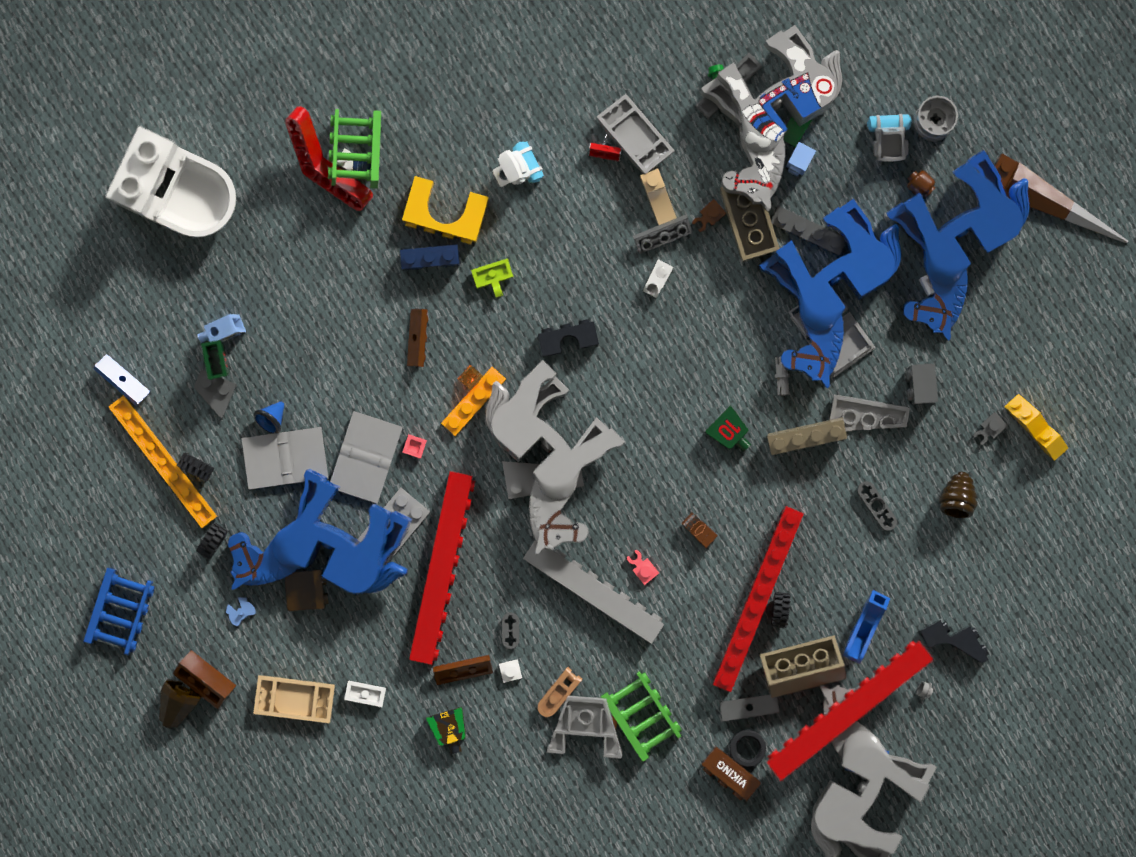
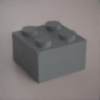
M935 363L909 366L908 370L905 371V380L909 382L910 387L907 390V401H911V405L934 404L938 402Z

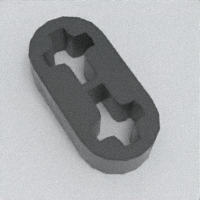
M509 612L502 618V642L506 648L513 649L517 647L520 640L519 617L515 613ZM509 615L516 619V623L512 625L513 629H509V624L505 623V619H508ZM509 632H513V638H516V642H513L512 646H509V642H505V638H509Z

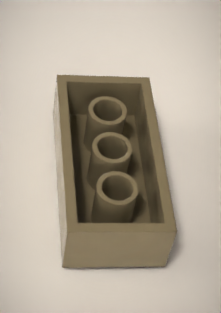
M720 187L721 197L741 262L766 256L779 250L769 213L762 204H752V201L746 196L727 193Z
M835 635L760 654L762 669L771 698L846 679L845 667Z

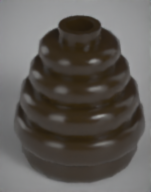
M958 472V474L953 475L951 481L947 483V487L943 489V494H941L939 499L941 504L940 510L943 514L962 519L973 516L974 510L977 508V494L973 485L974 481L969 477L968 473Z

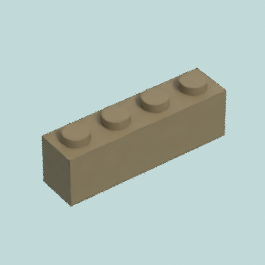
M843 417L769 433L767 437L771 455L847 439V433Z

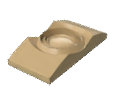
M258 675L253 714L330 723L335 685Z

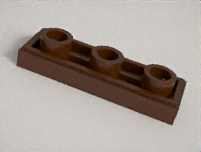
M411 309L407 366L424 367L428 309Z

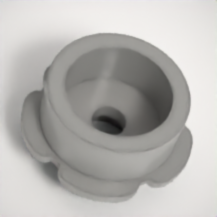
M922 681L916 690V695L920 696L922 700L929 698L933 693L930 682Z

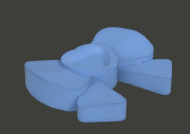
M238 598L241 608L237 611L232 606H227L226 613L229 614V619L235 626H239L241 621L248 616L256 614L254 606L247 602V598Z

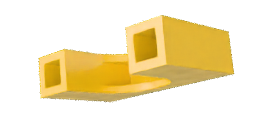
M415 176L402 221L406 223L405 226L416 229L417 226L423 227L424 232L435 234V231L443 233L442 237L448 239L458 237L461 238L460 242L469 245L472 242L476 243L489 197L470 192L461 218L454 223L442 224L435 221L428 211V202L434 182Z

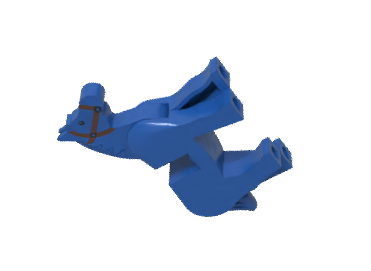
M984 150L966 160V163L952 171L955 177L963 180L972 188L978 201V207L955 216L938 230L920 193L886 212L889 219L898 222L905 232L923 248L924 269L934 290L933 296L927 297L919 303L913 300L907 301L903 305V314L909 320L928 324L934 333L942 332L947 340L951 338V327L957 321L965 301L968 278L966 269L971 264L955 237L960 238L969 232L967 229L970 228L983 250L988 253L1015 238L1021 231L1029 213L1028 180L1023 178L1013 184L1009 189V199L1003 189L999 172Z
M854 199L841 208L838 207L822 220L826 226L833 228L844 237L849 246L850 254L835 260L821 270L814 278H811L791 240L777 250L773 256L759 265L762 272L774 277L782 288L797 299L800 320L811 341L810 345L801 348L798 352L794 350L785 351L781 356V365L787 370L804 372L812 381H821L827 389L830 386L829 376L833 372L841 352L844 334L842 313L845 309L844 304L831 287L843 278L858 300H861L884 286L898 269L901 260L898 225L893 224L883 231L879 242L874 236L871 222Z
M308 469L304 474L305 488L300 498L297 519L280 530L264 552L257 546L251 545L249 536L243 532L232 535L228 541V547L234 559L231 574L235 581L232 585V590L243 584L261 585L274 582L292 574L301 567L310 566L313 564L322 545L328 549L335 548L322 577L351 593H375L386 589L395 580L407 574L408 570L405 567L394 562L387 563V560L401 545L413 519L397 511L391 512L373 504L369 509L370 523L368 532L360 542L347 532L320 522L322 514L336 495L340 486L328 481L326 476Z

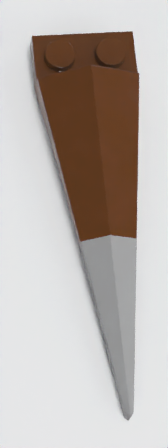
M1000 154L994 166L1001 176L1003 189L1009 199L1010 187L1021 179L1026 178L1028 180L1030 208L1115 240L1129 243L1120 234L1023 164L1004 154Z

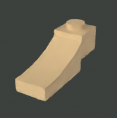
M659 169L640 175L658 225L676 219Z

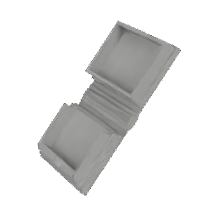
M798 305L788 313L805 339H807L808 335L800 320L799 312L795 315L792 314L793 311L799 308ZM850 312L842 317L843 343L838 362L831 373L833 378L876 349Z
M353 411L330 482L340 486L338 491L378 504L403 427Z
M322 427L242 438L248 489L305 482L304 474L308 469H312L328 478Z

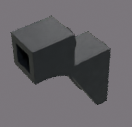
M937 620L919 630L928 648L940 643H949L978 662L984 663L988 661L987 655H989V652L984 644L980 645L978 641L980 636L975 627L966 626L949 636L950 629L946 622L942 623L941 620Z

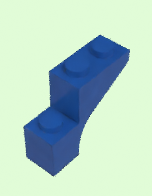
M872 590L863 606L858 621L850 633L842 656L859 664L861 663L874 632L887 609L889 597Z

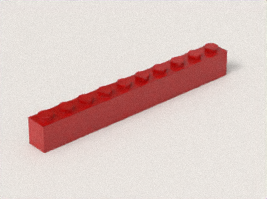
M452 471L449 473L409 660L432 665L433 661L438 659L439 650L436 649L437 642H441L443 631H440L441 623L445 624L447 612H444L445 604L449 605L451 593H448L450 585L453 586L455 574H452L453 567H457L459 562V556L456 553L457 548H461L464 537H461L460 534L462 529H466L468 518H464L465 511L470 510L472 499H468L470 491H474L476 482L472 480L473 476Z
M787 506L784 507L712 683L713 685L729 692L732 691L804 513Z
M912 641L904 648L906 650L905 653L901 656L897 653L889 659L891 664L886 668L882 665L874 671L876 676L871 680L868 677L859 683L860 688L854 692L852 689L843 696L845 700L842 703L835 702L828 708L830 710L828 714L824 716L821 713L813 720L815 723L813 726L808 728L806 725L798 732L799 737L795 740L791 737L782 744L785 747L780 752L775 750L767 756L769 758L767 764L778 778L782 780L934 660L919 641L916 644Z

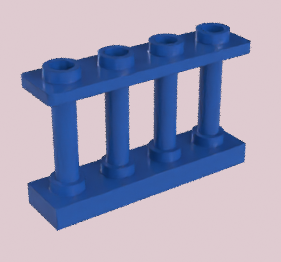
M107 568L84 642L92 644L94 640L97 641L99 639L126 648L124 654L130 655L136 649L137 641H135L136 634L141 633L143 627L141 619L143 615L146 616L149 605L146 603L148 597H152L155 586H152L153 581L150 580L147 581L145 586L120 578L116 574L117 570ZM117 584L142 592L143 596L140 604L113 596V593H110L112 585L115 586ZM106 603H113L137 611L135 621L132 622L106 614L107 612L104 611ZM106 621L131 629L129 639L124 640L102 633L98 629L100 622Z

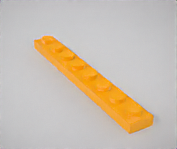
M123 395L109 406L110 410L200 527L204 528L218 516L182 469L177 466L175 460L128 399Z

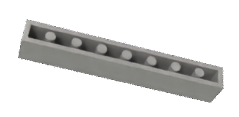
M536 540L533 542L524 556V560L652 644L664 626L661 622L663 620L655 613L649 615L645 612L646 607L638 602L634 605L629 601L631 597L622 591L620 594L613 591L614 586L608 582H599L597 580L599 576L590 570L588 573L581 570V564L575 560L569 562L565 559L566 554L558 549L555 552L543 549L538 555H535L537 542Z

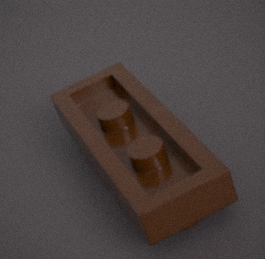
M485 655L434 666L433 673L436 684L441 685L492 674L493 669L490 656Z

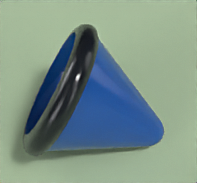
M277 402L263 409L256 410L253 414L255 421L264 430L273 434L279 433L281 431L284 403Z

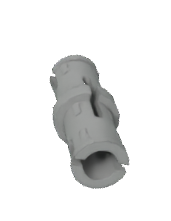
M781 356L779 358L775 357L777 396L790 395L788 381L790 374L781 365Z

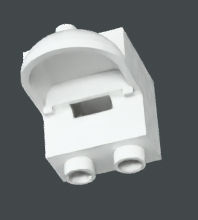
M140 126L106 194V197L115 204L183 236L205 237L221 230L231 219L236 206V192L233 182L222 168ZM167 168L176 172L163 199L155 196V193L163 182Z

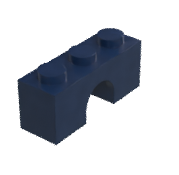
M458 245L400 250L401 268L403 271L427 267L460 266Z

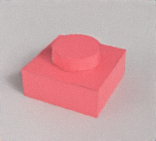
M408 434L402 453L421 459L427 440Z

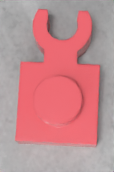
M635 550L638 558L631 560L628 556L627 560L629 563L637 566L633 569V572L645 585L658 575L659 572L648 558L642 561L641 553Z

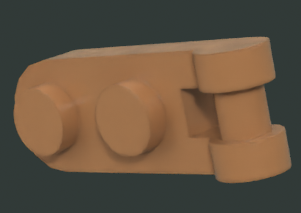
M569 667L565 669L540 700L538 711L542 716L550 717L554 715L581 682L582 678L579 675H574ZM566 678L572 682L569 687L563 683Z

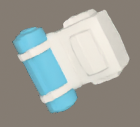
M527 141L518 142L512 148L513 152L508 150L499 155L498 161L501 166L495 168L493 174L500 187L509 183L518 185L526 179L529 183H535L544 177L543 169L539 167L531 151L532 147L529 146ZM501 170L505 173L507 180L501 179Z

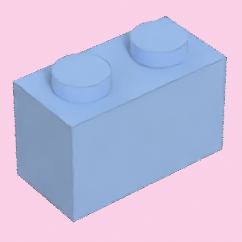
M799 142L786 165L789 168L788 172L795 176L799 174L803 176L816 150Z

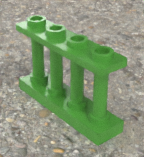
M335 109V115H331L330 127H334V133L330 132V144H333V150H329V161L332 162V168L329 167L328 179H332V186L336 184V177L367 179V181H370V188L378 189L381 111L374 110L373 117H369V119L341 118L339 117V109ZM338 125L369 127V129H372V135H338ZM338 143L368 144V146H372L371 152H368V154L337 152ZM337 160L364 161L367 164H371V170H336Z
M638 671L636 674L639 679L613 695L612 693L609 695L606 692L601 695V698L607 699L610 712L643 762L649 758L647 755L650 752L649 750L673 734H676L678 739L682 737L680 735L682 729L677 721L673 723L669 718L672 714L666 705L662 707L658 701L661 697L656 689L651 690L648 684L651 681L646 673L641 674ZM644 685L650 695L625 711H619L616 706L619 703L618 701ZM654 701L660 711L636 727L632 726L630 728L626 722L629 720L628 717ZM665 717L670 728L650 741L640 744L637 739L640 736L639 733Z

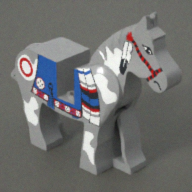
M796 25L785 32L779 31L767 39L764 44L767 51L776 54L786 63L791 77L774 84L754 100L733 62L720 71L717 78L703 86L700 90L702 97L713 101L721 112L738 125L741 145L751 164V167L743 169L740 173L734 171L725 173L721 182L722 188L727 193L746 196L752 201V204H762L767 212L771 208L770 199L778 187L785 159L783 138L787 127L775 110L782 106L781 103H783L800 127L827 111L831 103L838 96L842 86L840 52L835 50L824 57L821 64L817 63L811 46Z

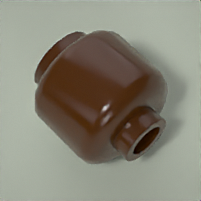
M924 170L919 173L914 171L907 178L910 181L907 188L914 195L920 193L922 197L927 198L935 189V180Z

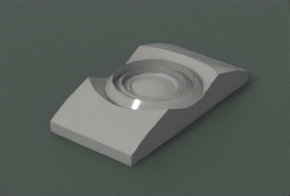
M627 94L623 95L596 117L609 137L620 146L629 160L643 174L650 172L675 152Z

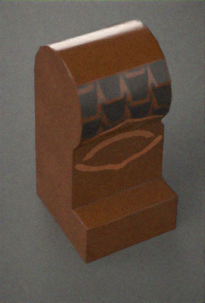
M692 512L681 523L705 548L718 536Z

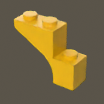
M1018 394L1004 406L1054 461L1068 449L1062 437L1048 425L1042 414Z

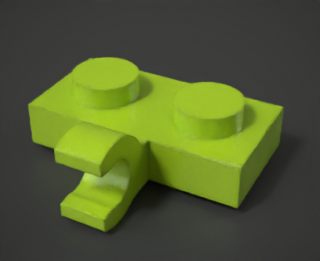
M508 258L471 270L477 289L492 285L496 298L503 296L499 282L514 278Z

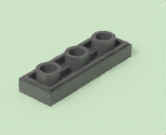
M683 215L633 236L639 254L693 232L687 216Z
M770 694L719 702L722 721L780 713L777 697L771 698ZM747 704L753 705L751 711L746 710Z

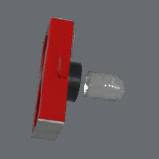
M606 133L602 144L590 143L588 156L619 161L621 148L612 147L610 145L611 138Z

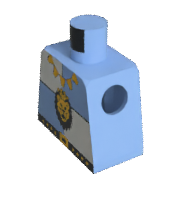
M229 314L205 325V331L198 334V339L201 344L217 340L223 342L246 333L240 315Z

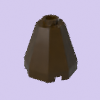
M167 679L162 686L159 720L162 722V725L169 729L177 728L202 697L190 688L189 690L181 686L183 682Z

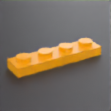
M491 367L441 424L456 436L491 396L493 383L498 381L502 385L506 378L495 368Z

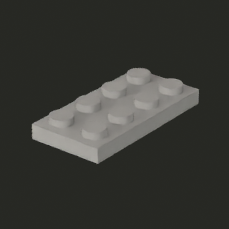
M402 488L396 492L384 509L391 512L397 511L413 520L401 545L391 554L387 563L430 513L427 508ZM369 526L357 539L358 541L361 542L364 539L368 532Z

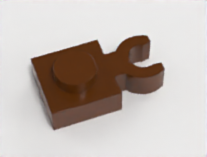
M713 199L700 211L702 217L695 218L692 224L701 222L702 228L699 229V232H703L708 222L713 226L726 212Z

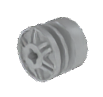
M929 97L923 101L914 115L913 124L915 131L926 141L935 142L944 139L950 134L957 123V108L946 97ZM932 117H935V120H938L936 124H934L933 121H930Z

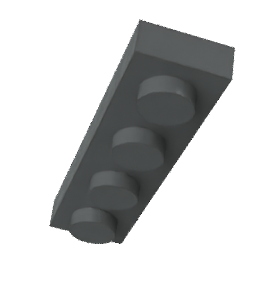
M780 206L777 207L771 220L772 225L838 256L846 243L842 235Z

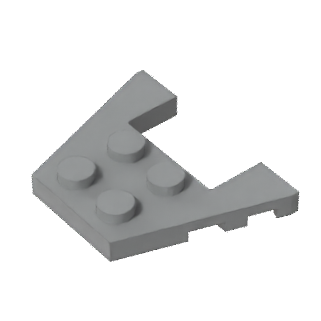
M568 696L552 735L547 753L564 754L566 752V734L604 737V757L622 758V751L607 699Z

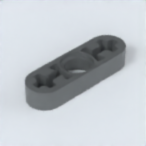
M868 481L860 483L857 493L883 530L894 529L897 519L875 486ZM863 485H865L866 487H871L869 492L872 496L874 494L877 495V497L872 498L869 501V503L866 501V499H868L869 496L866 493H861V491L863 490ZM875 500L882 503V509L878 512L874 511L871 507ZM885 509L888 511V513H885V516L893 519L891 527L883 525L885 520L882 516L880 518L877 517Z

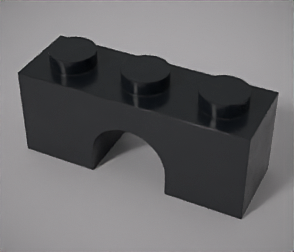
M586 319L578 321L579 325L571 326V323L560 325L558 330H552V327L542 329L541 333L538 334L542 356L547 357L561 354L560 343L567 336L575 337L579 342L580 349L599 345L594 322Z

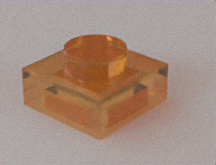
M469 365L459 376L458 380L468 389L472 390L479 383L483 375Z

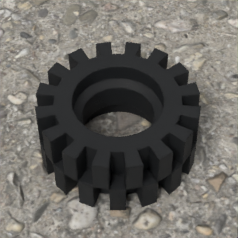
M185 452L177 464L179 468L205 481L209 480L214 470V467Z
M214 523L204 535L196 552L209 560L225 539L228 531Z
M774 593L771 626L787 628L790 612V593Z

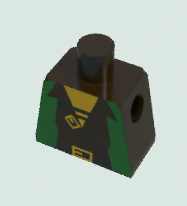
M462 707L426 718L439 746L448 744L451 754L462 751L459 740L466 738Z

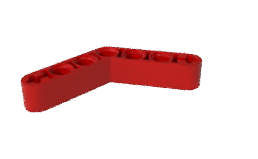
M296 107L286 118L285 124L302 173L357 211L363 210L373 198L372 191L354 178L336 177V184L332 186V179H328L329 167L332 168V163L323 156L310 114L305 108Z

